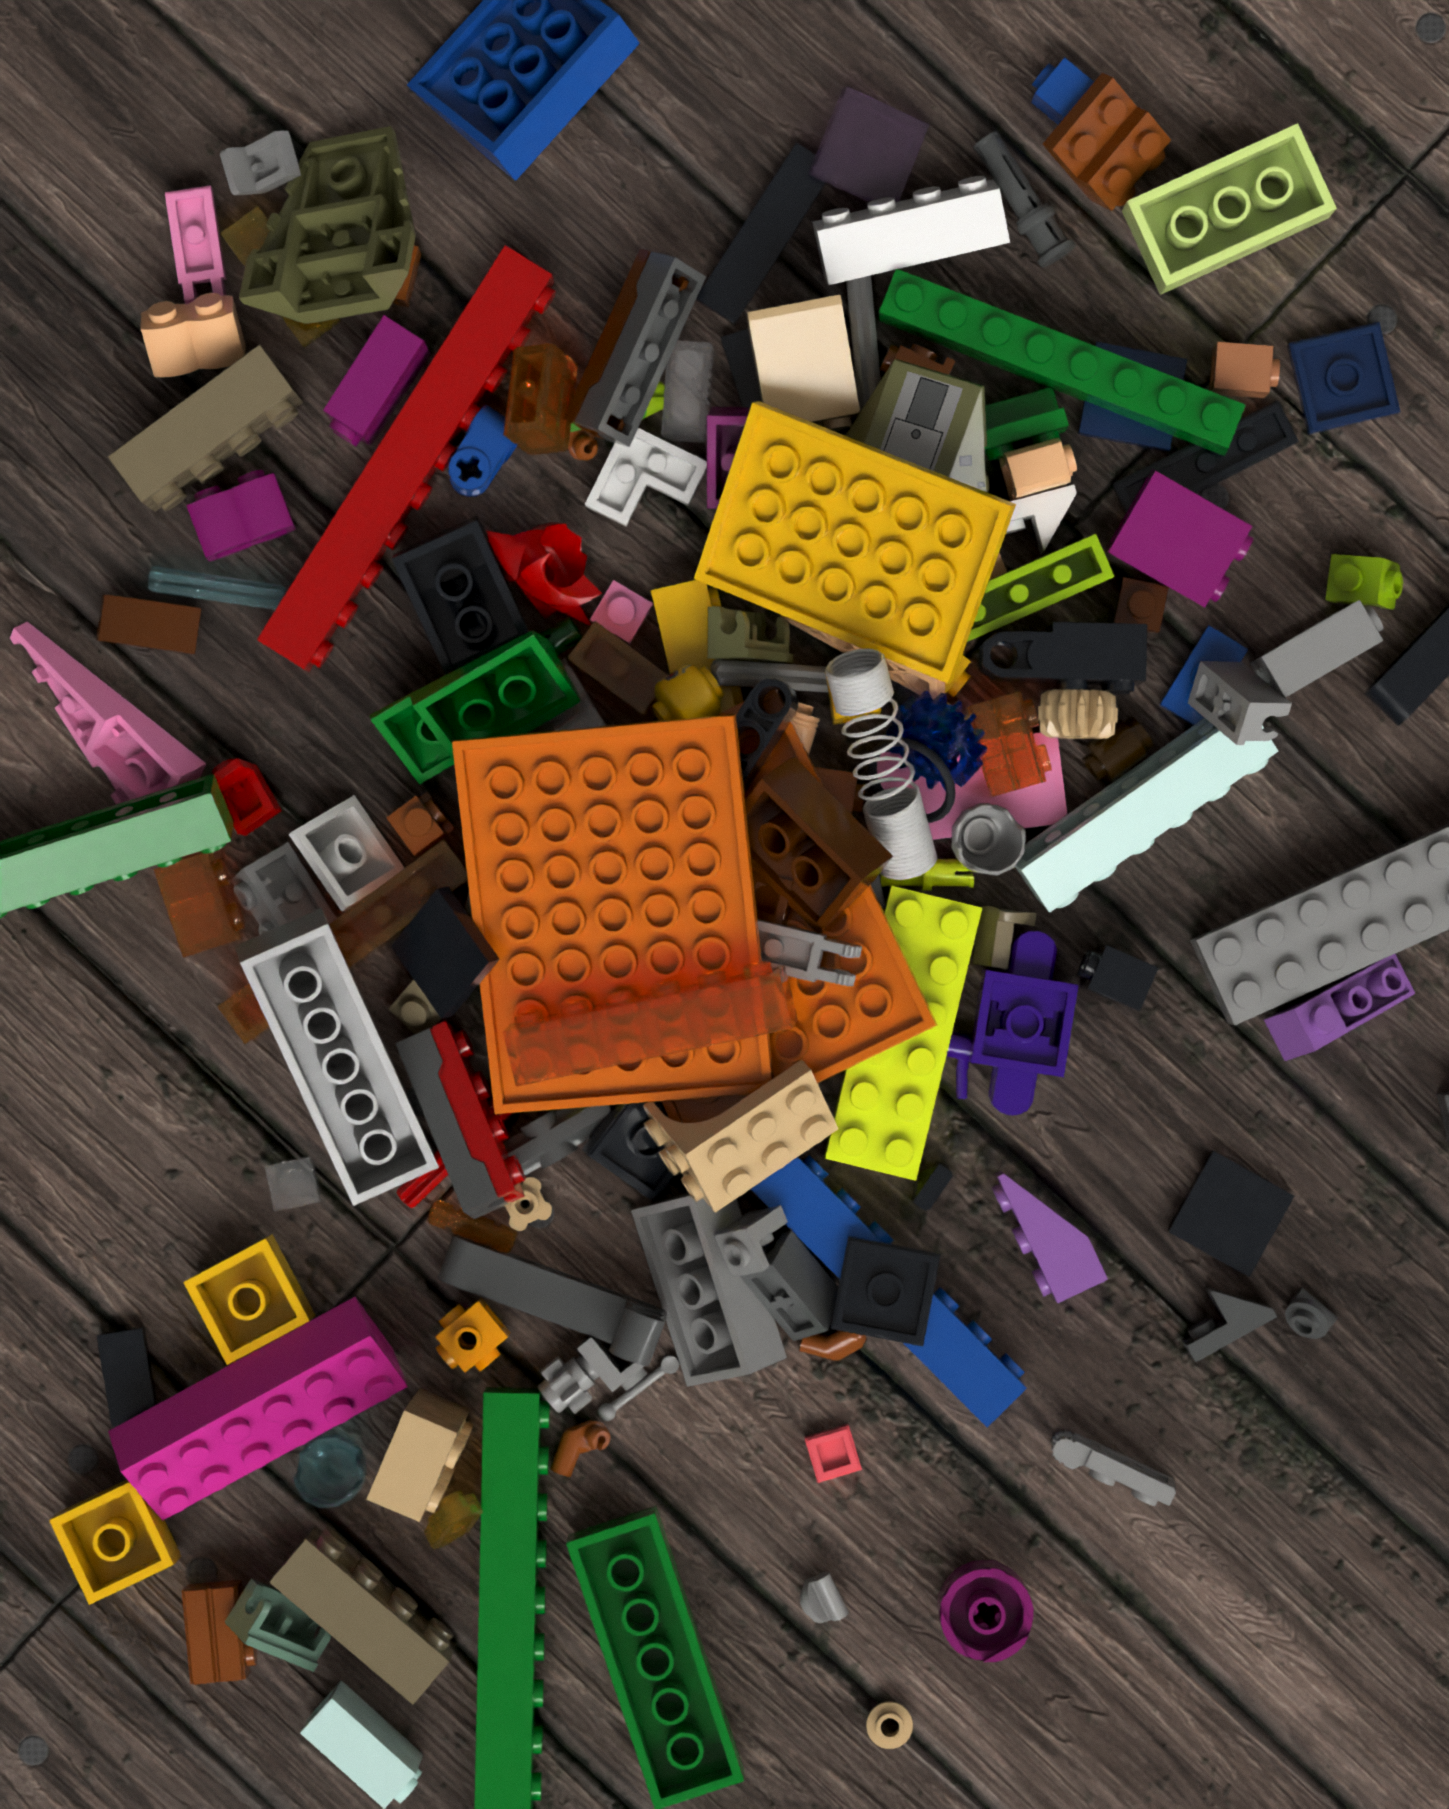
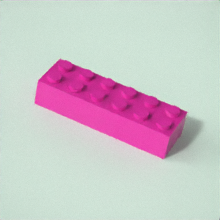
M353 1297L109 1430L108 1433L121 1473L163 1521L256 1469L264 1467L269 1462L289 1451L306 1444L311 1439L333 1427L348 1421L377 1403L388 1399L407 1388L408 1385L392 1346L357 1298Z

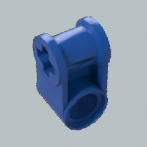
M485 404L473 419L463 441L450 460L449 476L453 489L464 497H477L483 494L502 465L507 462L525 432V428ZM473 464L477 465L480 478L470 477L467 482L462 481L460 468L470 469Z

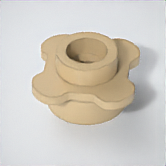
M526 1178L521 1185L525 1197L514 1202H508L505 1205L510 1215L509 1225L516 1231L525 1230L528 1223L537 1219L547 1220L552 1213V1206L544 1200L543 1194L540 1191L542 1185L537 1178ZM528 1200L530 1206L528 1208H523L521 1206V1201Z

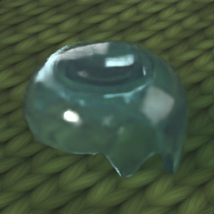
M340 1434L320 1436L300 1452L297 1473L293 1477L294 1485L304 1501L318 1508L341 1506L354 1499L362 1489L367 1472L366 1457L363 1455V1450L359 1445Z

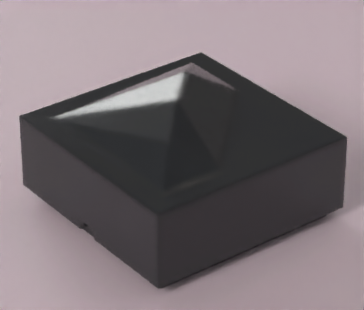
M936 1161L932 1168L920 1172L916 1181L914 1180L912 1202L925 1211L927 1209L930 1210L953 1177L952 1171Z

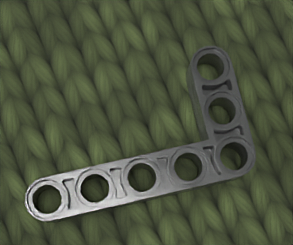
M453 1234L438 1275L439 1280L454 1287L611 1343L610 1353L643 1366H649L667 1316L666 1310L650 1303L457 1234Z

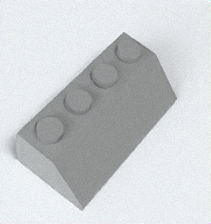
M686 1192L631 1210L661 1307L667 1311V1326L687 1387L749 1375L787 1358L774 1317L740 1276L734 1277L731 1275L714 1236L742 1217L737 1199L715 1213L703 1198L695 1202L690 1194Z

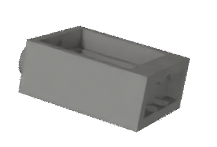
M1358 600L1250 662V665L1258 676L1286 698L1382 642L1383 639L1379 631L1383 630V625L1375 610L1370 605L1364 608L1361 601Z

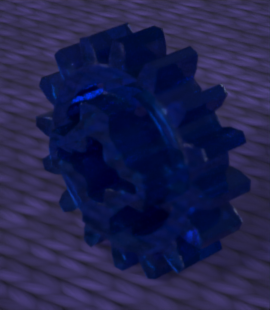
M924 691L918 698H915L913 695L910 696L898 708L895 716L903 725L902 737L914 739L932 749L950 770L954 785L958 784L962 787L982 767L984 763L980 758L987 752V747L978 743L985 735L984 730L974 729L971 725L976 715L974 713L967 714L966 716L960 712L962 709V702L960 700L952 706L947 704L946 694L942 692L934 700L928 691ZM891 721L893 725L886 731V735L897 737L899 733L898 725ZM899 746L889 749L891 753H900L903 759L904 747ZM909 748L906 760L914 766L915 774L912 780L915 782L921 776L926 778L929 789H933L940 781L946 791L944 780L937 767L926 756ZM903 763L899 768H906L908 766Z

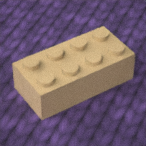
M419 1388L402 1414L366 1500L418 1522L421 1521L426 1510L435 1513L456 1468L454 1466L473 1429L474 1424L466 1421L471 1409Z

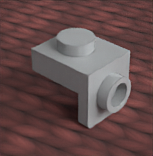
M274 131L245 147H231L220 152L228 185L233 195L265 194L301 176L289 131Z
M588 1336L578 1344L577 1349L582 1355L576 1360L581 1368L593 1381L600 1377L612 1392L619 1386H622L627 1391L648 1374L644 1370L643 1365L629 1362L622 1368L601 1341L595 1337Z

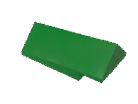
M531 630L369 716L372 723L420 785L454 765L452 748L454 740L528 733L578 704L581 700L551 642Z

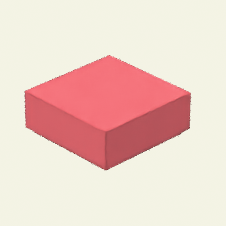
M849 1424L804 1436L818 1483L862 1470Z

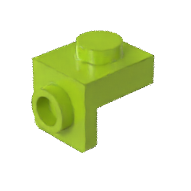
M1331 554L1325 600L1344 604H1352L1360 600L1362 605L1394 610L1396 599L1400 597L1403 588V576L1398 563L1380 557Z

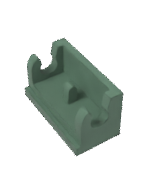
M252 1578L225 1620L226 1625L244 1644L312 1672L317 1668V1660L331 1639V1635L322 1627L314 1639V1633L320 1625L279 1590Z

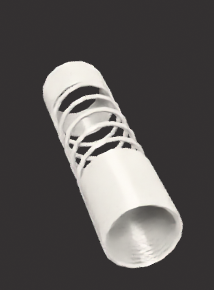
M868 648L848 651L835 657L825 669L836 713L843 716L864 714L883 707L887 702L892 703L894 710L892 716L871 714L854 718L841 729L842 734L848 737L867 736L878 732L891 721L898 725L899 733L897 738L878 735L860 739L848 748L847 754L857 759L874 757L889 750L897 742L904 747L905 751L903 759L883 756L866 760L857 765L853 770V776L861 780L880 778L895 771L903 763L910 770L908 780L899 777L880 778L867 783L858 792L860 798L867 800L863 806V813L868 831L893 855L880 874L893 880H906L918 877L930 870L938 858L919 786L912 781L915 774L914 766L906 760L909 748L901 740L904 731L903 725L895 718L898 706L897 702L892 699L894 691L885 656L878 650ZM873 718L888 719L880 726L866 732H846V728L855 722ZM879 739L894 740L883 749L863 755L852 754V749L861 743ZM884 760L899 761L897 765L879 774L860 776L857 773L858 769L873 762ZM881 782H905L901 787L883 790L872 797L863 795L865 789ZM910 784L915 789L908 788L907 785Z

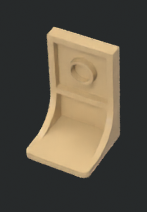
M800 1060L720 1115L706 1121L697 1123L677 1122L665 1116L654 1102H647L643 1105L649 1117L644 1126L654 1142L659 1147L661 1145L664 1146V1149L659 1152L664 1164L674 1176L679 1172L682 1173L684 1177L681 1178V1181L693 1200L698 1202L703 1198L715 1213L838 1130L811 1069L803 1060Z

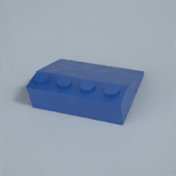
M483 0L411 79L407 86L480 153L516 181L640 43L621 16L601 0Z

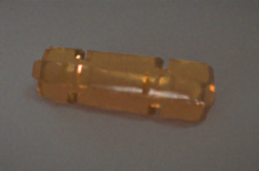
M436 1200L433 1203L428 1215L429 1224L441 1229L449 1227L452 1233L486 1245L487 1242L493 1244L492 1248L504 1253H510L513 1249L518 1231L504 1224H501L500 1227L494 1225L495 1221L483 1216L473 1219L465 1214L462 1208L459 1211L454 1210V1205L441 1200Z

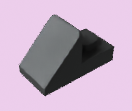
M1205 1286L1222 1319L1214 1322L1213 1318L1210 1317L1188 1329L1190 1337L1184 1339L1182 1343L1190 1357L1197 1362L1277 1318V1315L1273 1308L1267 1304Z

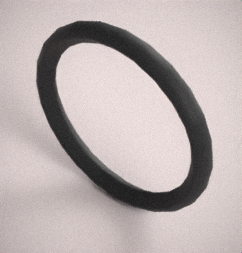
M901 737V740L908 745V748L926 756L942 775L946 789L945 801L937 811L926 814L928 823L938 821L950 812L955 801V785L950 770L944 761L928 746L914 739ZM894 740L879 742L871 753L883 749ZM897 742L893 747L903 746ZM881 754L876 755L874 757H869L868 760L875 757H880ZM878 761L868 764V776L877 774ZM881 783L872 785L875 794L884 790Z

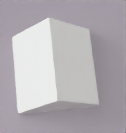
M355 795L289 834L342 912H349L407 871Z

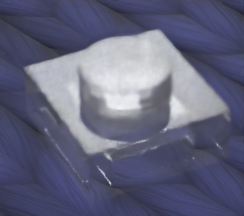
M312 1156L265 1166L274 1212L321 1202Z

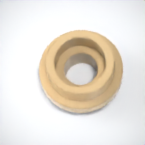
M893 1701L879 1703L870 1711L866 1721V1728L870 1739L877 1746L885 1749H894L908 1741L912 1734L913 1722L909 1711L903 1705ZM888 1718L896 1720L899 1724L898 1729L891 1734L885 1733L881 1729L882 1722Z

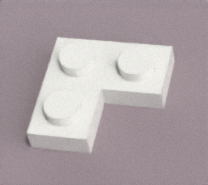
M638 428L630 447L617 443L614 444L585 502V507L627 527L647 486L689 506L707 470V461Z

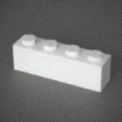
M974 176L959 181L958 188L941 191L940 187H927L913 192V198L895 202L893 197H886L869 202L867 204L868 209L850 213L849 208H838L824 212L822 220L813 221L812 223L823 275L828 285L1010 243L1000 188L993 179L986 181L985 176Z

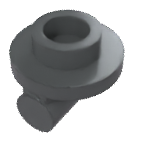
M1303 1287L1299 1288L1290 1299L1291 1303L1285 1312V1318L1289 1326L1298 1335L1311 1339L1325 1336L1338 1318Z

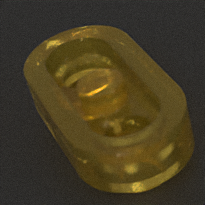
M459 1490L443 1498L438 1505L440 1510L427 1519L429 1524L425 1528L424 1534L432 1549H438L454 1542L469 1532L483 1513V1509L475 1494L472 1493L464 1496L463 1492Z

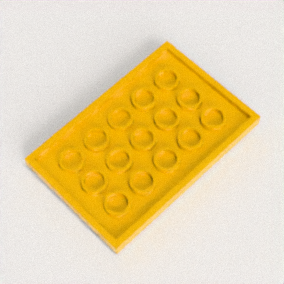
M756 401L752 402L694 579L862 649L878 650L889 660L948 684L954 680L1016 504Z

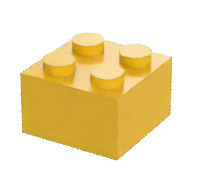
M273 1234L183 1282L227 1365L304 1325L316 1316Z
M128 1480L58 1512L49 1520L89 1605L173 1566L181 1557V1553L165 1520H161Z

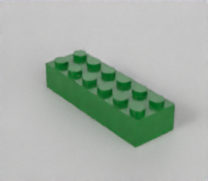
M655 1505L568 1534L566 1545L654 1809H662L743 1782L744 1767L657 1506Z

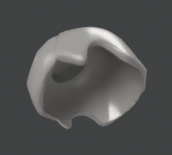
M979 803L961 812L952 826L951 845L956 858L967 869L975 873L1000 875L1013 869L1024 855L1026 834L1024 827L1018 824L1006 808L996 804Z

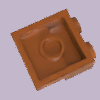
M1101 73L1042 145L1090 201L1112 211L1116 206H1123L1128 200L1133 198L1135 194L1134 184L1145 171L1154 170L1163 162L1165 158L1164 148L1170 143L1171 139L1148 111L1135 105L1113 77Z

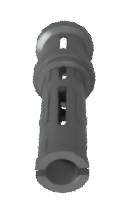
M995 131L979 140L973 146V149L984 162L992 178L1014 210L1015 215L1019 219L1016 223L1018 226L1017 230L1020 235H1026L1040 257L1037 261L1040 267L1045 268L1070 253L1076 247L1073 239L1067 240L1053 218L1056 213L1053 207L1047 203L1042 204L1023 171L1006 147L1000 133Z

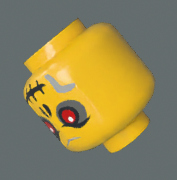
M685 664L655 684L654 693L657 702L651 707L659 721L716 716L720 713V699L724 697V693L715 677L705 666L698 669L692 664Z

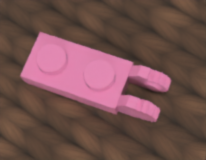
M209 185L165 192L178 284L183 288L185 304H189L197 298L195 284L211 282L213 293L226 295L223 280L227 279L213 188Z

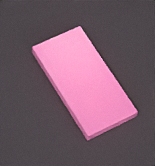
M1042 733L929 747L944 761L950 770L956 792L955 801L950 812L944 818L928 823L933 840L952 838V826L961 812L979 803L996 804L1006 808L1018 824L1024 828L1053 825L1067 815L1058 738H1049ZM909 749L906 760L914 766L915 774L912 781L919 786L926 814L935 812L945 801L946 789L942 775L926 756L916 750ZM905 751L884 752L880 757L891 756L903 759ZM878 761L877 774L889 770L897 765L899 761ZM903 763L895 771L880 778L899 777L908 780L910 770ZM881 782V786L886 790L901 787L905 782ZM910 784L907 785L908 788L915 789Z

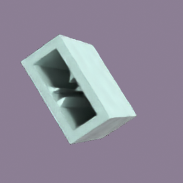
M342 1680L310 1714L300 1732L383 1809L393 1799L399 1804L402 1803L417 1786V1779L422 1774L418 1767L423 1754Z

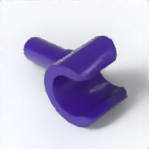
M952 1031L947 1057L958 1059L956 1065V1098L966 1099L968 1098L971 1038L968 1035Z

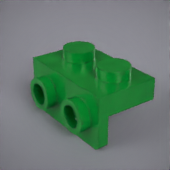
M1046 388L986 405L987 446L984 447L985 455L988 456L989 461L1002 458L1003 453L1015 450L1014 447L1029 442L1037 444L1054 438L1060 439L1059 434L1064 433L1069 424L1064 407L1058 408L1053 389Z

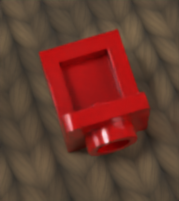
M237 758L223 761L212 770V774L215 775L233 819V826L237 834L247 836L282 811L257 765Z

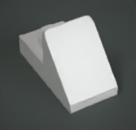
M1075 485L1010 501L1015 503L1016 506L1006 534L1025 529L1024 521L1031 519L1040 554H1042L1077 494Z

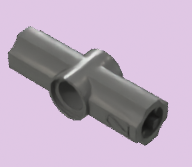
M612 1105L560 1109L558 1111L556 1109L551 1110L520 1128V1133L503 1143L509 1157L512 1155L517 1157L526 1176L539 1167L544 1169L579 1149L577 1145L592 1137L613 1107Z

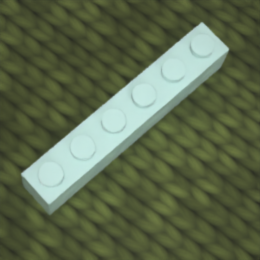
M1204 718L1026 843L1024 855L1015 867L1036 899L1049 913L1056 908H1063L1071 904L1085 887L1094 881L1104 880L1113 874L1117 865L1129 856L1140 854L1153 845L1155 838L1166 830L1186 823L1191 818L1193 811L1208 801H1215L1223 797L1230 790V785L1244 775L1256 773L1264 768L1269 758L1279 751L1272 740L1245 741L1244 745H1236Z

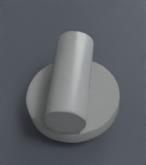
M829 1571L822 1572L805 1580L800 1593V1604L804 1613L814 1622L838 1621L849 1614Z

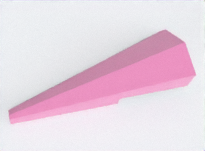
M28 621L13 628L10 636L14 645L21 643L37 666L32 671L37 682L48 683L60 702L55 707V710L92 768L100 767L116 791L110 795L115 804L201 777L206 765L202 759Z

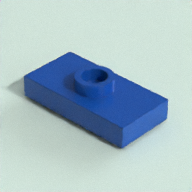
M1208 625L1159 706L1194 726L1204 719L1200 713L1188 704L1200 661L1241 662L1248 649Z

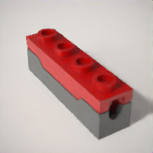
M444 1021L433 1026L432 1029L428 1028L395 1043L463 1212L476 1219L507 1205L508 1202H514L525 1197L520 1185L521 1182L526 1180L524 1171L515 1155L509 1157L503 1140L509 1138L508 1132L500 1115L491 1114L486 1098L492 1096L482 1072L478 1071L475 1073L469 1057L475 1053L466 1032L463 1029L458 1031L449 1022Z

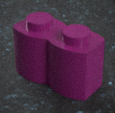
M256 470L237 479L239 485L232 489L221 491L220 486H214L194 494L195 502L186 506L205 557L209 562L296 530L278 479L274 473L265 475L264 470Z

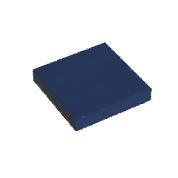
M1380 322L1295 341L1287 345L1308 435L1392 416L1401 412Z
M1097 341L1095 343V346L1184 380L1187 359ZM1087 401L1083 403L1078 435L1169 452L1172 435Z

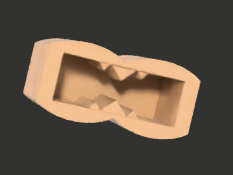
M206 293L200 295L189 304H174L170 301H163L152 305L148 310L141 313V332L154 377H175L198 369L224 368L233 365L245 356V340L233 296Z
M1059 438L1003 453V457L1000 458V468L1010 501L1066 487L1067 483L1071 482L1073 472L1077 471L1075 457L1070 444L1062 446Z

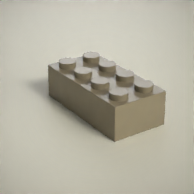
M258 345L109 455L108 458L141 503L154 512L161 507L166 512L177 506L187 497L184 490L199 480L202 484H205L224 470V466L221 463L234 453L241 457L258 446L262 441L259 435L272 425L279 429L291 422L299 414L296 408L303 401L269 355Z
M315 1525L280 1566L269 1583L413 1705L450 1662L456 1644L451 1641V1638L454 1636L453 1633L438 1619L433 1617L428 1621L415 1609L418 1607V1603L403 1589L397 1587L393 1591L380 1580L383 1576L382 1572L372 1562L364 1557L358 1561L345 1550L348 1544L338 1533L329 1527L322 1531Z

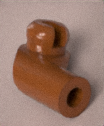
M839 1330L830 1336L819 1333L802 1338L799 1351L839 1361L861 1349L867 1340V1336Z
M588 1420L567 1428L562 1434L550 1470L557 1474L571 1477L580 1454L595 1449L599 1451L605 1449L610 1443L611 1435L604 1423Z

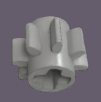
M557 1356L541 1369L542 1371L540 1372L545 1377V1380L537 1387L558 1413L569 1407L576 1414L592 1401L593 1397L587 1390L596 1383L585 1373L575 1357L564 1363Z

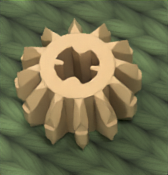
M1047 690L1041 694L1040 706H1038L1040 733L1049 738L1108 739L1115 734V723L1118 722L1116 696L1110 692L1098 690Z

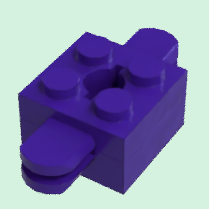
M1040 931L1024 932L1013 941L1008 973L982 969L969 1062L993 1066L989 1099L992 1106L999 1112L1009 1116L1022 1114L1030 1108L1034 1099L1038 1073L1064 1077L1079 985L1053 981L1057 948L1054 940Z

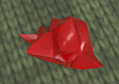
M560 522L538 524L528 531L515 535L486 531L494 554L502 565L501 570L505 580L516 581L545 619L559 611L592 626L580 605L593 600L602 592L584 576L588 555L581 552V536L568 529L567 524Z

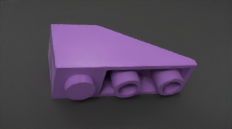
M1393 954L1296 1001L1264 1019L1284 1061L1322 1048L1411 997L1415 992L1396 954Z
M1002 1171L995 1173L999 1184L992 1187V1190L1003 1213L1012 1209L1019 1224L1018 1227L1012 1229V1232L1023 1255L1032 1252L1039 1266L1038 1269L1032 1271V1275L1043 1297L1052 1294L1054 1300L1060 1303L1108 1280L1088 1236Z

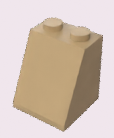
M841 295L747 312L748 331L762 403L817 425H824L825 428L832 431L850 428L852 426L851 420H855L860 413Z

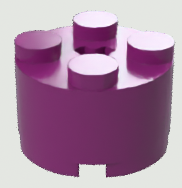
M990 1559L968 1562L955 1569L947 1577L938 1593L937 1608L943 1633L949 1644L959 1654L983 1662H998L1017 1653L1026 1643L1033 1623V1603L1022 1579L1008 1566ZM983 1602L988 1606L994 1605L992 1607L994 1616L987 1620L982 1614L975 1616L978 1613L977 1606Z

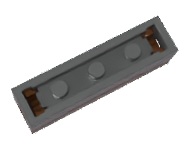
M639 249L563 419L594 437L630 447L706 276L676 257Z

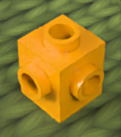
M480 1297L466 1310L458 1304L438 1321L443 1329L435 1336L440 1342L436 1350L450 1368L454 1369L459 1365L464 1373H466L475 1366L480 1372L501 1355L496 1347L507 1339L511 1332L484 1299ZM463 1332L473 1333L476 1336L477 1342L472 1344L466 1342L463 1338Z

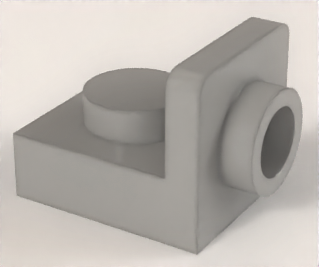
M781 1205L748 1212L714 1235L732 1276L737 1277L758 1273L769 1267L762 1246L773 1241L774 1236L772 1233L788 1223Z

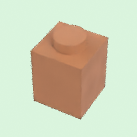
M1217 342L1212 348L1209 391L1224 396L1264 399L1270 393V387H1277L1279 381L1280 359H1273L1274 346Z

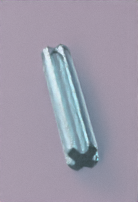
M157 566L151 567L148 577V589L152 592L276 610L286 594L285 587L279 584Z

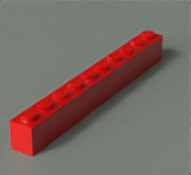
M505 245L257 638L259 642L307 672H310L313 665L318 668L322 667L334 648V644L329 642L330 638L338 626L345 629L353 619L359 607L358 604L354 603V600L363 586L370 589L380 576L384 566L378 562L386 549L389 547L395 550L408 530V526L403 524L412 508L419 511L429 498L433 487L428 485L437 468L444 472L449 466L451 458L458 449L452 444L462 429L467 432L473 419L481 409L477 406L486 390L494 393L507 372V369L502 367L508 355L511 351L518 354L524 347L532 332L531 329L527 328V325L537 311L542 315L551 304L556 294V290L551 288L555 282L551 273Z

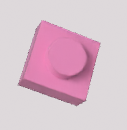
M613 580L590 621L631 644L654 604Z

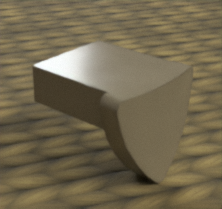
M982 906L972 964L1008 969L1014 923L1035 926L1037 913Z

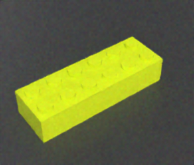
M889 886L885 902L886 908L883 911L938 1026L844 1071L833 1116L838 1130L828 1136L824 1157L828 1160L916 1181L982 907Z

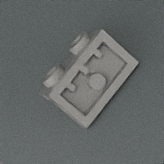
M288 842L246 866L232 878L235 897L245 910L251 911L259 923L260 935L319 908L323 909L330 926L338 921Z

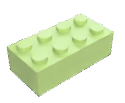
M1297 123L1128 200L1122 209V213L1161 295L1328 219L1337 208Z

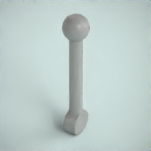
M673 1355L664 1356L661 1360V1366L611 1404H602L598 1409L599 1418L603 1421L613 1420L616 1411L664 1374L675 1373L679 1368L678 1359Z

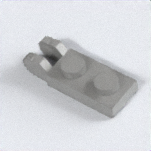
M757 919L762 968L764 971L815 982L818 979L845 986H854L856 975L851 974L847 970L820 967L823 951L836 953L842 957L858 958L861 955L862 946L841 940L826 938V934Z
M1060 1430L1058 1433L1055 1432V1436H1052V1456L1055 1457V1460L1059 1461V1464L1062 1462L1064 1466L1070 1469L1085 1465L1090 1468L1089 1475L1104 1484L1114 1486L1117 1481L1132 1488L1131 1494L1146 1504L1156 1506L1159 1501L1170 1506L1176 1494L1175 1481L1172 1477L1076 1432L1073 1434L1071 1430Z

